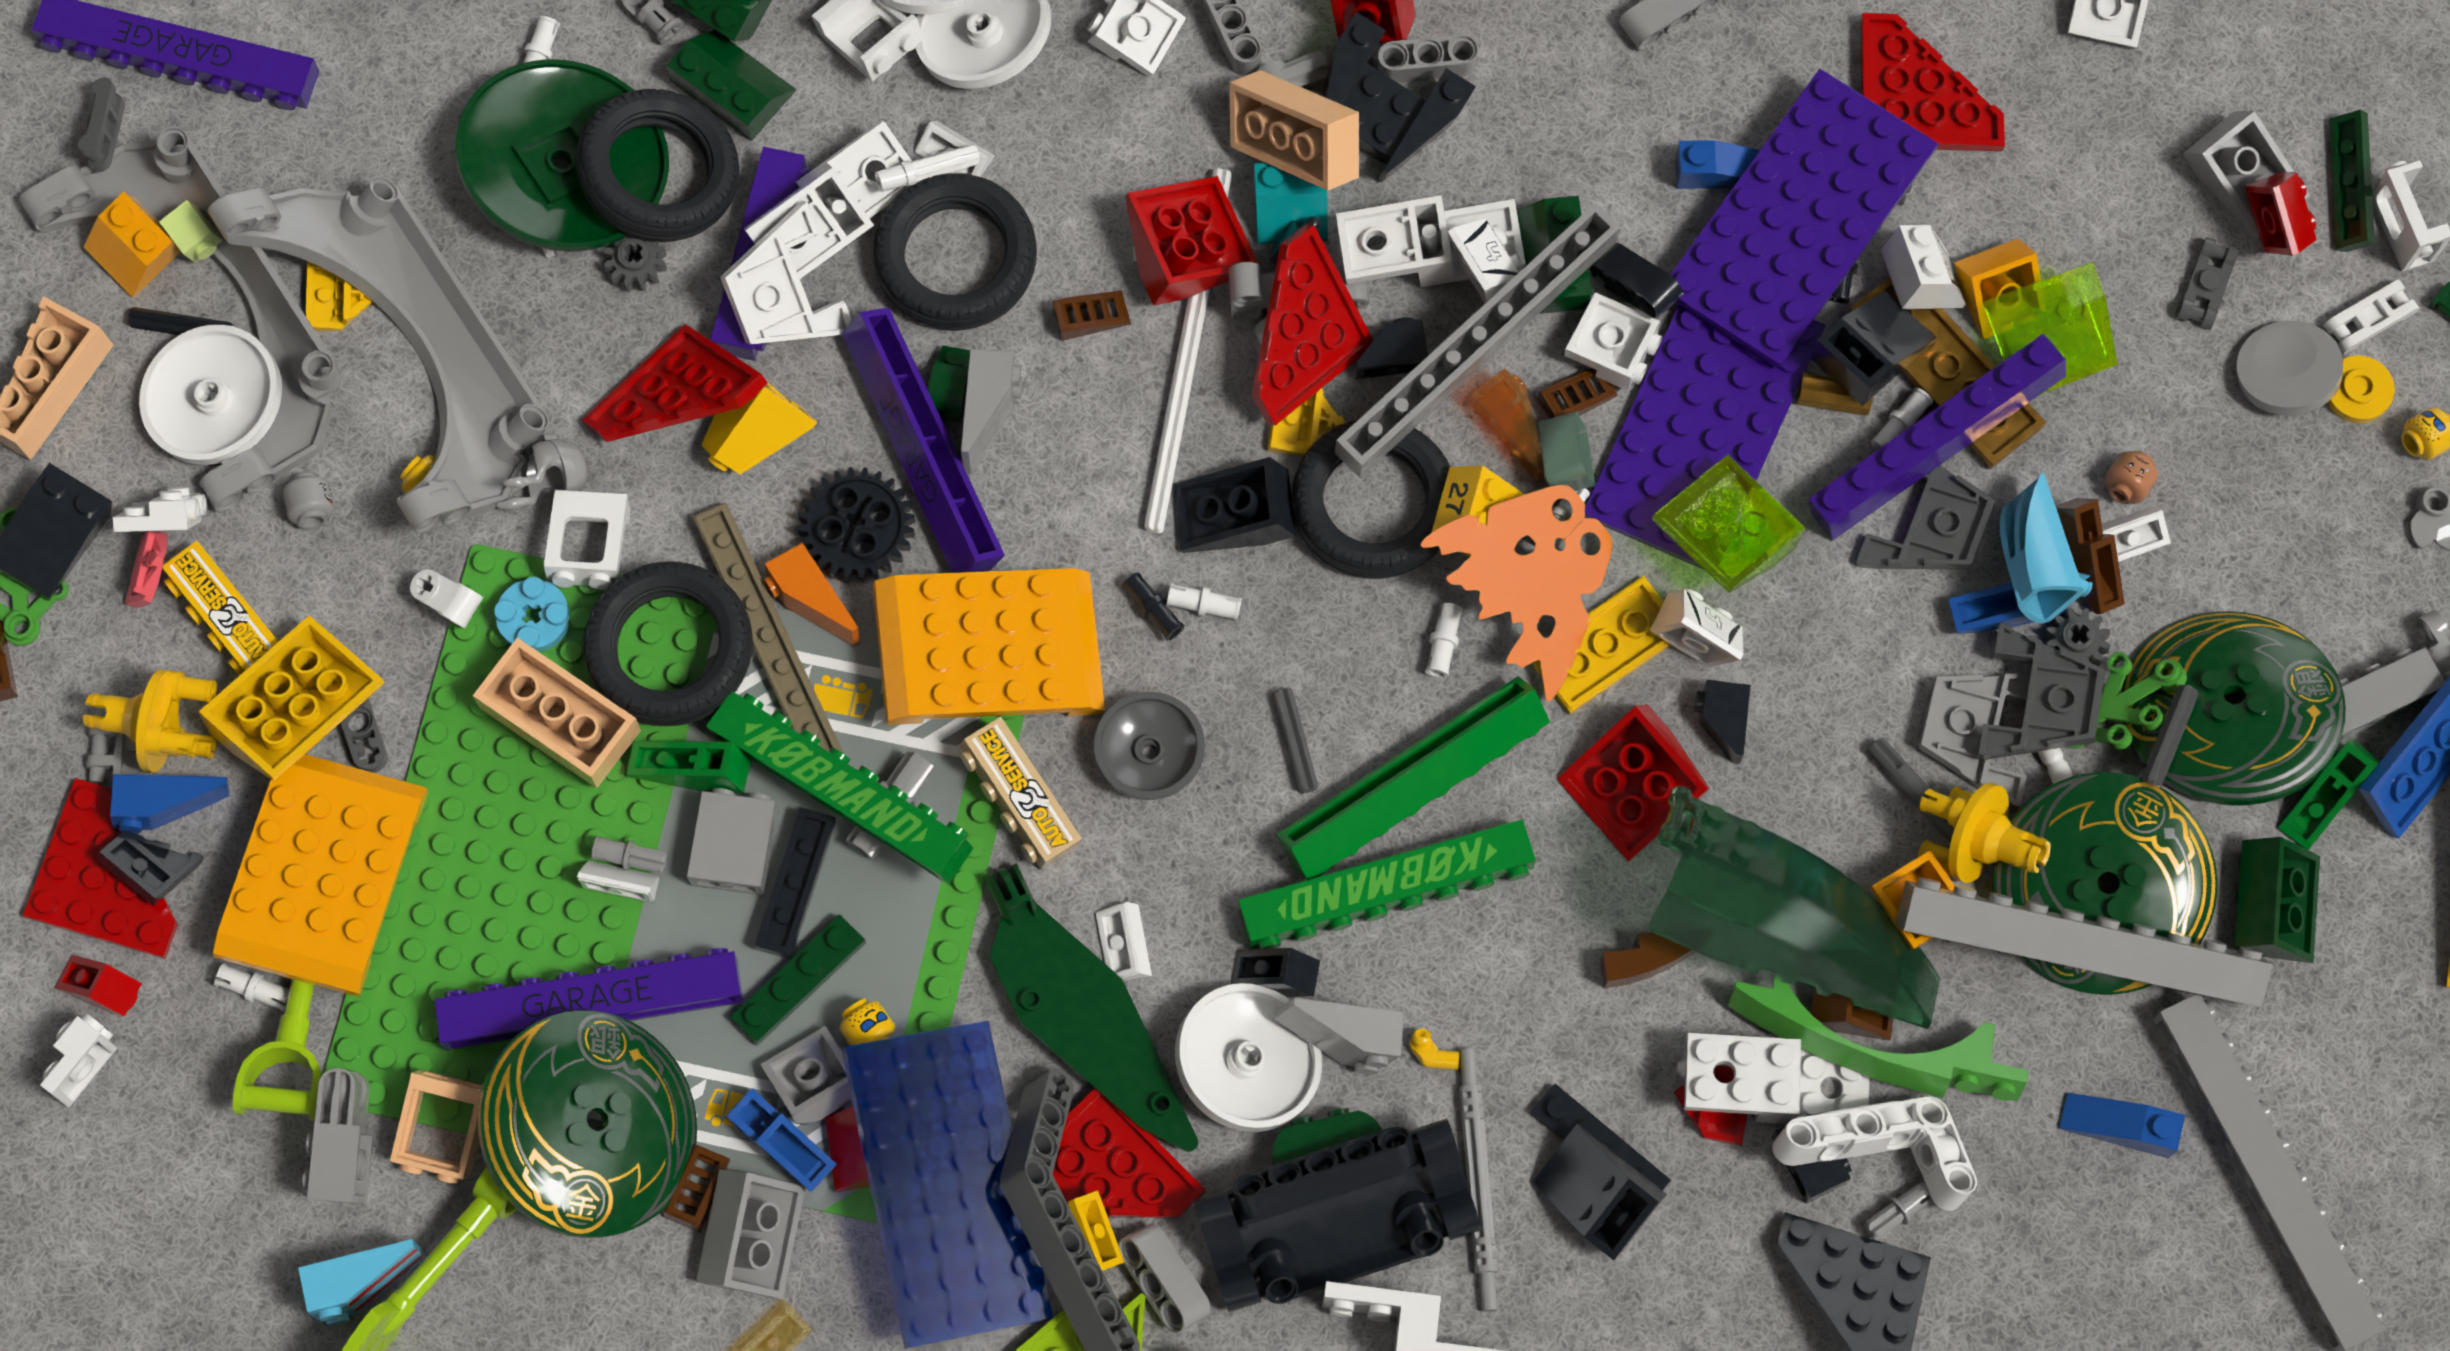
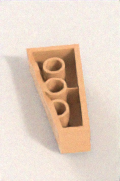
M44 296L38 307L41 311L36 323H31L27 332L28 341L21 356H17L12 367L15 372L10 384L5 385L0 396V442L29 460H32L114 346L98 325Z

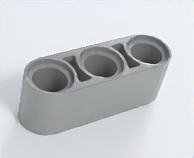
M1202 0L1203 9L1231 68L1237 74L1244 76L1256 72L1261 64L1262 47L1241 1ZM1233 22L1238 24L1239 27L1227 29L1224 25ZM1241 52H1249L1253 54V57H1251L1250 59H1242L1238 56V54H1240Z
M1643 0L1627 10L1618 22L1638 50L1645 49L1644 45L1648 42L1660 40L1671 33L1674 26L1681 22L1684 25L1700 15V10L1708 5L1713 7L1719 0Z
M1468 35L1391 41L1382 45L1378 51L1377 70L1398 83L1439 79L1446 68L1464 77L1474 72L1477 66L1479 46L1476 40ZM1457 53H1465L1470 58L1467 60H1460L1456 58L1454 55ZM1430 56L1435 62L1424 63L1420 58ZM1393 59L1399 61L1400 65L1391 67L1385 62Z
M1150 1223L1119 1240L1118 1246L1124 1259V1265L1168 1330L1179 1333L1208 1317L1211 1307L1206 1294L1165 1232L1158 1225Z

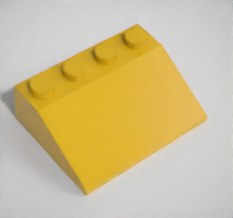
M309 615L199 710V714L208 732L225 748L275 781L384 685L385 682Z

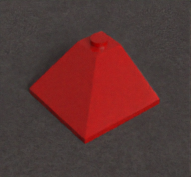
M1218 176L1126 194L1125 200L1139 275L1153 306L1184 300L1228 282V269L1232 265L1243 262L1258 264Z
M1648 704L1637 705L1557 778L1628 862L1636 857L1710 789L1672 731Z

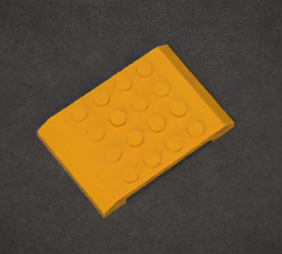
M1076 568L911 574L894 575L874 581L872 586L886 725L923 724L925 719L1045 713H1066L1067 717L1098 715L1105 712L1090 572Z
M304 754L275 781L270 780L217 931L213 950L214 958L360 998L371 965V956L414 827L418 825L428 795V788Z

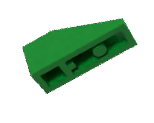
M2350 737L2278 828L2309 850L2377 766L2380 759Z
M634 740L626 775L631 778L705 792H712L714 788H723L734 793H744L751 759L733 742Z

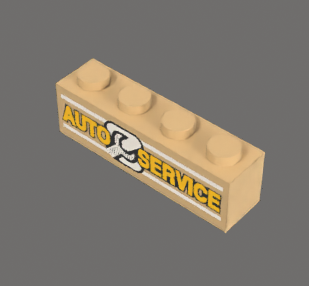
M1002 717L997 718L963 740L960 746L962 762L970 772L975 770L982 781L980 787L983 794L991 803L993 801L997 803L1003 812L1000 814L1003 824L1010 833L1016 832L1023 843L1020 845L1021 850L1031 864L1036 862L1041 870L1079 845L1082 840L1081 836Z

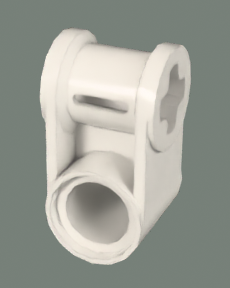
M429 569L418 572L410 584V591L414 598L464 629L483 599L481 595L457 581L453 582Z

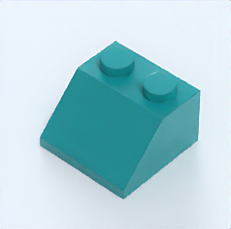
M1254 163L1253 180L1257 244L1276 243L1293 220L1302 226L1304 220L1310 216H1316L1320 219L1321 227L1318 233L1322 241H1328L1327 190L1267 163Z

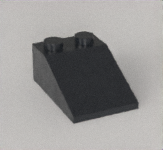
M1271 457L1173 484L1180 551L1183 553L1262 546L1296 537L1289 470Z
M49 463L26 494L0 537V571L50 601L110 517L113 501Z

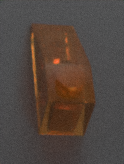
M1504 368L1471 394L1470 405L1539 484L1544 480L1545 474L1541 446L1529 397L1526 393L1528 390L1524 382L1517 375L1511 376Z

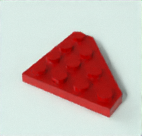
M1862 13L1860 33L1861 94L1939 143L1936 150L2003 151L2005 147L2004 113L1995 104L1991 106L1978 94V89L1959 71L1955 72L1942 60L1943 56L1923 37L1919 39L1907 27V22L1898 14Z
M1310 224L1304 225L1280 244L1252 390V397L1267 425L1276 426L1359 359L1373 342V338L1316 227Z
M684 324L586 415L582 421L590 431L604 441L610 442L742 408L748 401L755 398L768 382L760 372L687 324Z
M75 778L23 916L26 919L166 959L178 923L165 897L152 906L97 860L99 852L122 833L119 829L113 828L110 817L112 790L105 786Z
M1096 1089L1092 1090L1068 1113L1052 1174L1067 1204L1073 1199L1098 1191L1109 1218H1179L1194 1204L1193 1200L1199 1199L1206 1192V1189L1152 1134L1139 1128ZM999 1179L992 1186V1190L1012 1210L1002 1191Z

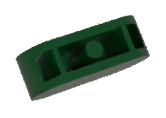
M1349 1108L1332 1110L1327 1113L1328 1118L1313 1121L1311 1116L1301 1117L1290 1122L1291 1126L1285 1127L1277 1136L1273 1147L1272 1164L1276 1165L1381 1131L1382 1128L1369 1114L1359 1110L1349 1112Z

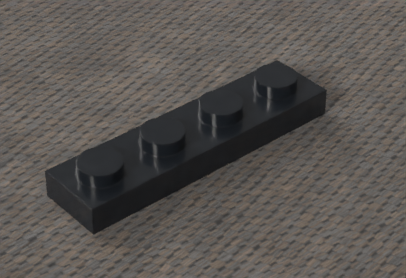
M800 807L754 945L757 950L792 959L836 824L835 817Z
M1556 1083L1532 1109L1531 1114L1563 1141L1578 1123L1661 1190H1664L1671 1182V1179Z

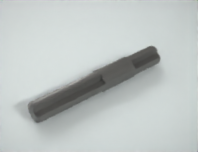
M1884 738L1876 740L1869 747L1868 753L1920 809L1921 798L1923 796L1929 799L1924 793L1930 788ZM1922 812L1951 843L1954 828L1948 824V820L1928 812Z

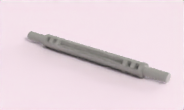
M1465 1048L1459 1050L1462 1086L1459 1087L1467 1184L1482 1226L1481 1231L1472 1233L1475 1274L1479 1275L1482 1311L1493 1312L1498 1310L1494 1273H1498L1482 1088L1481 1085L1477 1084L1475 1051L1473 1048Z

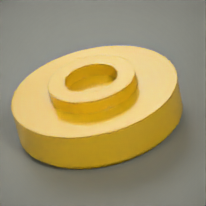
M2361 355L2346 357L2343 359V377L2340 387L2327 404L2337 416L2352 423L2374 421L2386 412L2393 401L2395 393L2393 378L2383 364L2371 357Z

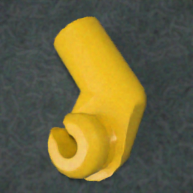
M1417 1029L1412 1033L1409 1041L1410 1049L1424 1067L1458 1070L1459 1051L1439 1050L1431 1039V1033L1426 1029Z

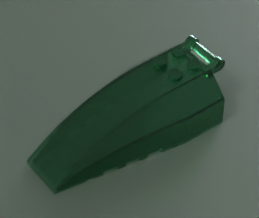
M1676 786L1671 789L1668 798L1670 808L1665 823L1659 828L1657 838L1661 845L1681 853V857L1667 890L1650 919L1646 930L1716 961L1756 974L1763 969L1781 975V982L1793 985L1796 981H1800L1817 987L1818 994L1828 997L1832 992L1852 998V1005L1871 1009L1879 1014L1925 1029L1929 1028L1932 1023L1940 976L1920 947L1914 950L1910 949L1884 907L1841 871L1801 846L1758 826L1752 821L1732 815L1719 806L1710 805L1692 797L1691 791L1684 786ZM1683 813H1684V814H1686V816H1685L1683 822L1681 823V820H1682V817H1683Z

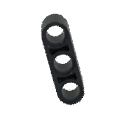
M1615 243L1589 267L1594 278L1598 276L1606 284L1604 287L1654 319L1659 318L1683 296L1681 286L1669 273L1620 243Z

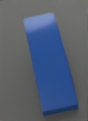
M2012 583L1948 598L1957 634L1995 631L1999 629V623H2005L2012 627L2036 623L2028 619L2020 611ZM2065 609L2058 615L2066 617Z
M753 1088L725 1116L741 1133L809 1192H812L837 1165Z

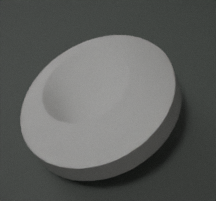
M2301 321L2276 322L2260 328L2243 343L2237 357V381L2244 396L2252 404L2264 411L2286 416L2305 414L2320 408L2336 394L2343 377V357L2336 341L2323 329Z

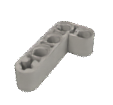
M1253 262L1238 263L1229 267L1228 291L1233 319L1241 320V316L1252 315L1253 319L1267 317L1275 273L1261 274L1259 264ZM1344 266L1336 267L1357 309L1367 307L1369 305L1367 281L1347 285Z

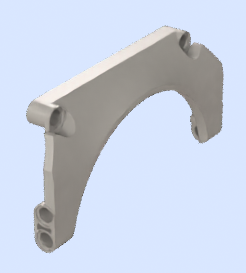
M169 127L159 134L156 141L122 144L115 148L112 163L103 172L93 171L89 164L81 169L77 166L61 169L27 189L21 195L20 203L37 230L40 232H51L80 223L95 222L97 217L123 191L135 197L158 221L188 200L200 208L223 239L216 246V251L212 256L230 272L242 288L255 317L259 341L274 357L282 380V397L279 410L264 437L251 449L243 451L232 459H223L221 463H218L198 482L217 512H224L266 488L274 480L311 459L321 451L333 412L330 402L324 396L338 387L341 375L329 351L262 248L227 243L208 213L210 205L227 194L188 134L179 127ZM184 145L180 151L170 152L174 146ZM321 367L329 368L324 376H313L317 369Z
M376 176L370 180L360 195L352 196L349 191L334 192L308 188L268 195L265 189L255 188L228 194L213 202L208 208V213L227 243L280 251L309 261L332 272L375 302L402 330L415 348L431 379L440 415V436L433 465L427 476L417 486L396 500L397 505L415 533H424L453 524L461 519L497 508L496 504L498 502L505 501L512 487L505 486L502 482L506 479L518 477L526 462L520 452L532 448L548 427L549 417L398 187L388 178Z

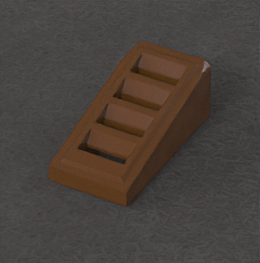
M1122 290L1068 297L1053 301V311L1062 341L1131 325ZM1112 301L1115 303L1118 317L1111 318L1108 302ZM1101 305L1104 319H1097L1094 306ZM1087 308L1090 321H1083L1080 309ZM1067 312H1074L1076 323H1069Z
M1592 368L1543 389L1539 392L1538 400L1550 419L1572 412H1577L1581 416L1614 399L1618 394L1611 383L1596 377L1604 390V393L1598 395L1590 379L1596 376L1597 371ZM1584 384L1592 398L1586 400L1578 386ZM1567 391H1573L1579 401L1578 404L1574 405ZM1561 396L1567 406L1566 409L1562 410L1555 399L1556 397Z
M695 1144L685 1165L681 1180L670 1203L663 1212L665 1218L700 1232L713 1202L719 1169L727 1170L730 1158ZM698 1160L716 1167L715 1173L713 1174L697 1167ZM695 1175L709 1181L708 1188L691 1181V1176ZM686 1189L704 1196L702 1201L700 1202L684 1195ZM682 1204L696 1210L695 1216L678 1210L679 1205Z

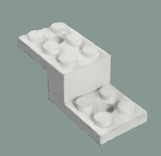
M881 120L796 181V184L799 186L798 190L745 227L744 230L754 244H756L799 202H807L819 235L802 242L798 247L788 249L799 279H801L874 226L870 218L888 206L901 192L908 188L905 185L881 192L876 180L867 178L865 174L867 164L873 160H878L883 164L884 169L900 165L901 162L908 160L911 162L912 160L886 123Z
M1442 195L1336 213L1347 285L1418 273L1421 288L1468 280L1469 277L1451 250L1447 231L1453 227L1484 218L1488 220L1491 227L1496 224L1500 227L1508 242L1503 245L1510 257L1516 254L1525 268L1526 264L1515 199L1444 211ZM1373 236H1382L1387 240L1386 245L1380 250H1371L1367 247V242Z
M1688 1033L1686 1036L1684 1110L1755 1114L1754 1122L1788 1124L1792 1119L1869 1105L1868 1076L1801 1049V1039ZM1719 1064L1728 1065L1734 1072V1079L1729 1083L1719 1082L1714 1077V1068ZM1833 1079L1840 1084L1841 1095L1838 1098L1829 1099L1822 1094L1821 1083L1824 1080Z
M1326 1281L1322 1307L1330 1308V1315L1352 1317L1353 1311L1368 1313V1320L1377 1322H1390L1391 1316L1398 1317L1394 1351H1503L1436 1342L1441 1296Z

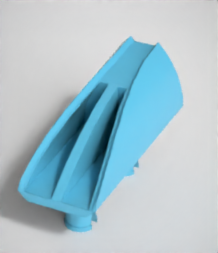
M2041 473L2033 483L2009 502V504L2002 507L2000 515L2001 543L2018 607L2024 616L2038 624L2050 622L2076 599L2087 596L2093 584L2085 581L2090 575L2078 573L2045 474Z

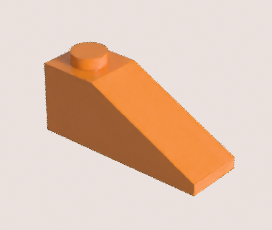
M803 543L765 563L766 578L763 579V582L772 598L778 596L786 608L853 646L860 643L858 626Z

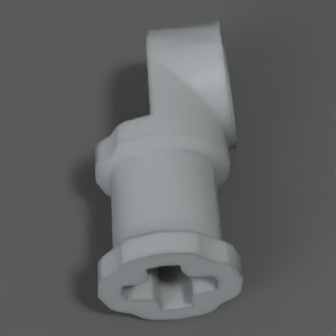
M622 0L626 12L631 16H635L642 24H647L658 35L657 40L661 44L668 43L680 33L684 26V22L680 18H674L663 7L664 2L662 0H648L645 6L641 8H634L629 5V0Z
M2433 610L2417 618L2416 624L2418 629H2423L2430 640L2427 642L2430 647L2427 651L2446 682L2450 677V630L2443 616L2438 611Z

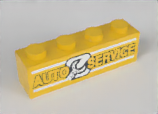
M197 540L163 565L162 568L168 576L163 581L176 598L183 594L190 603L185 609L197 625L205 622L212 630L206 636L219 652L225 648L233 657L228 663L238 676L279 642Z

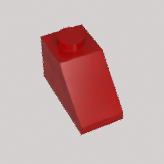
M71 955L54 988L104 1011L125 1017L127 1011L135 1005L138 998L137 992L142 983L106 963Z

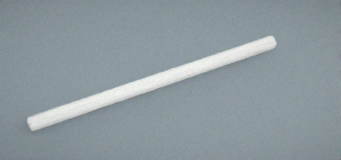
M1216 168L1213 170L1212 177L1218 176L1228 197L1232 178L1231 171ZM1210 289L1189 297L1187 301L1144 522L1145 531L1160 534L1164 530Z

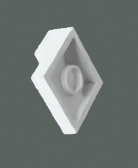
M1104 0L1108 7L1103 15L1098 12L1090 22L1087 30L1092 34L1087 42L1113 60L1117 61L1121 58L1146 76H1152L1186 17L1161 0Z
M2075 0L2067 34L2137 48L2148 0Z
M1595 292L1565 349L1564 356L1596 369L1595 377L1628 391L1632 382L1640 384L1647 369V364L1643 363L1647 353L1654 356L1661 343L1662 336L1658 335L1660 320L1651 318L1644 313Z
M189 487L167 488V491L159 492V496L149 502L132 503L131 507H124V512L113 517V531L188 530L200 523L202 516H206L205 494H200V492L190 493Z
M87 1013L82 1019L77 1016L73 1022H67L59 1030L56 1036L57 1042L53 1045L64 1056L60 1061H54L46 1069L43 1075L44 1081L40 1086L69 1108L116 1051L117 1047L109 1041L113 1034Z

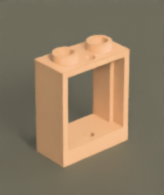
M421 1069L412 1072L390 1161L399 1163V1169L405 1172L422 1174V1170L437 1173L436 1179L448 1183H458L459 1179L464 1180L471 1176L479 1145L477 1116L483 1085ZM424 1092L474 1104L460 1163L410 1150Z

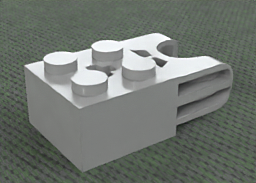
M333 1068L326 1071L319 1080L313 1131L309 1130L306 1140V1152L311 1154L310 1169H305L302 1188L304 1192H308L307 1200L367 1204L374 1128L367 1127L370 1085L368 1080L358 1072Z

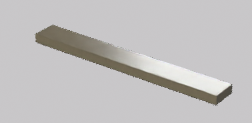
M724 502L693 516L721 579L736 592L748 613L752 628L754 650L786 718L793 723L791 728L798 733L805 729L822 741L819 745L828 752L834 747L844 754L727 503Z

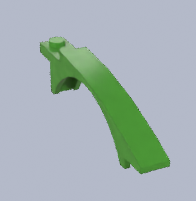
M1775 976L1772 988L1736 981L1729 998L1728 1007L1758 1026L1784 1039H1801V1048L1811 1054L1878 1081L1940 1098L1944 1097L1948 1087H1953L1965 1093L1976 1092L1993 1096L2002 1101L2012 1100L2017 1102L2027 1084L2028 1070L1992 1062L1995 1024L1984 1022L1963 1040L1939 1050L1913 1054L1890 1053L1851 1042L1824 1026L1801 1004L1785 978Z

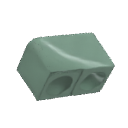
M1572 412L1539 421L1538 429L1544 474L1549 486L1567 485L1574 491L1595 486L1587 431L1578 433L1587 428L1578 413Z

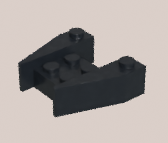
M1356 12L1331 53L1322 96L1359 112V149L1386 164L1377 181L1382 183L1454 123L1476 86L1446 68L1426 100L1367 64L1368 59L1386 30Z

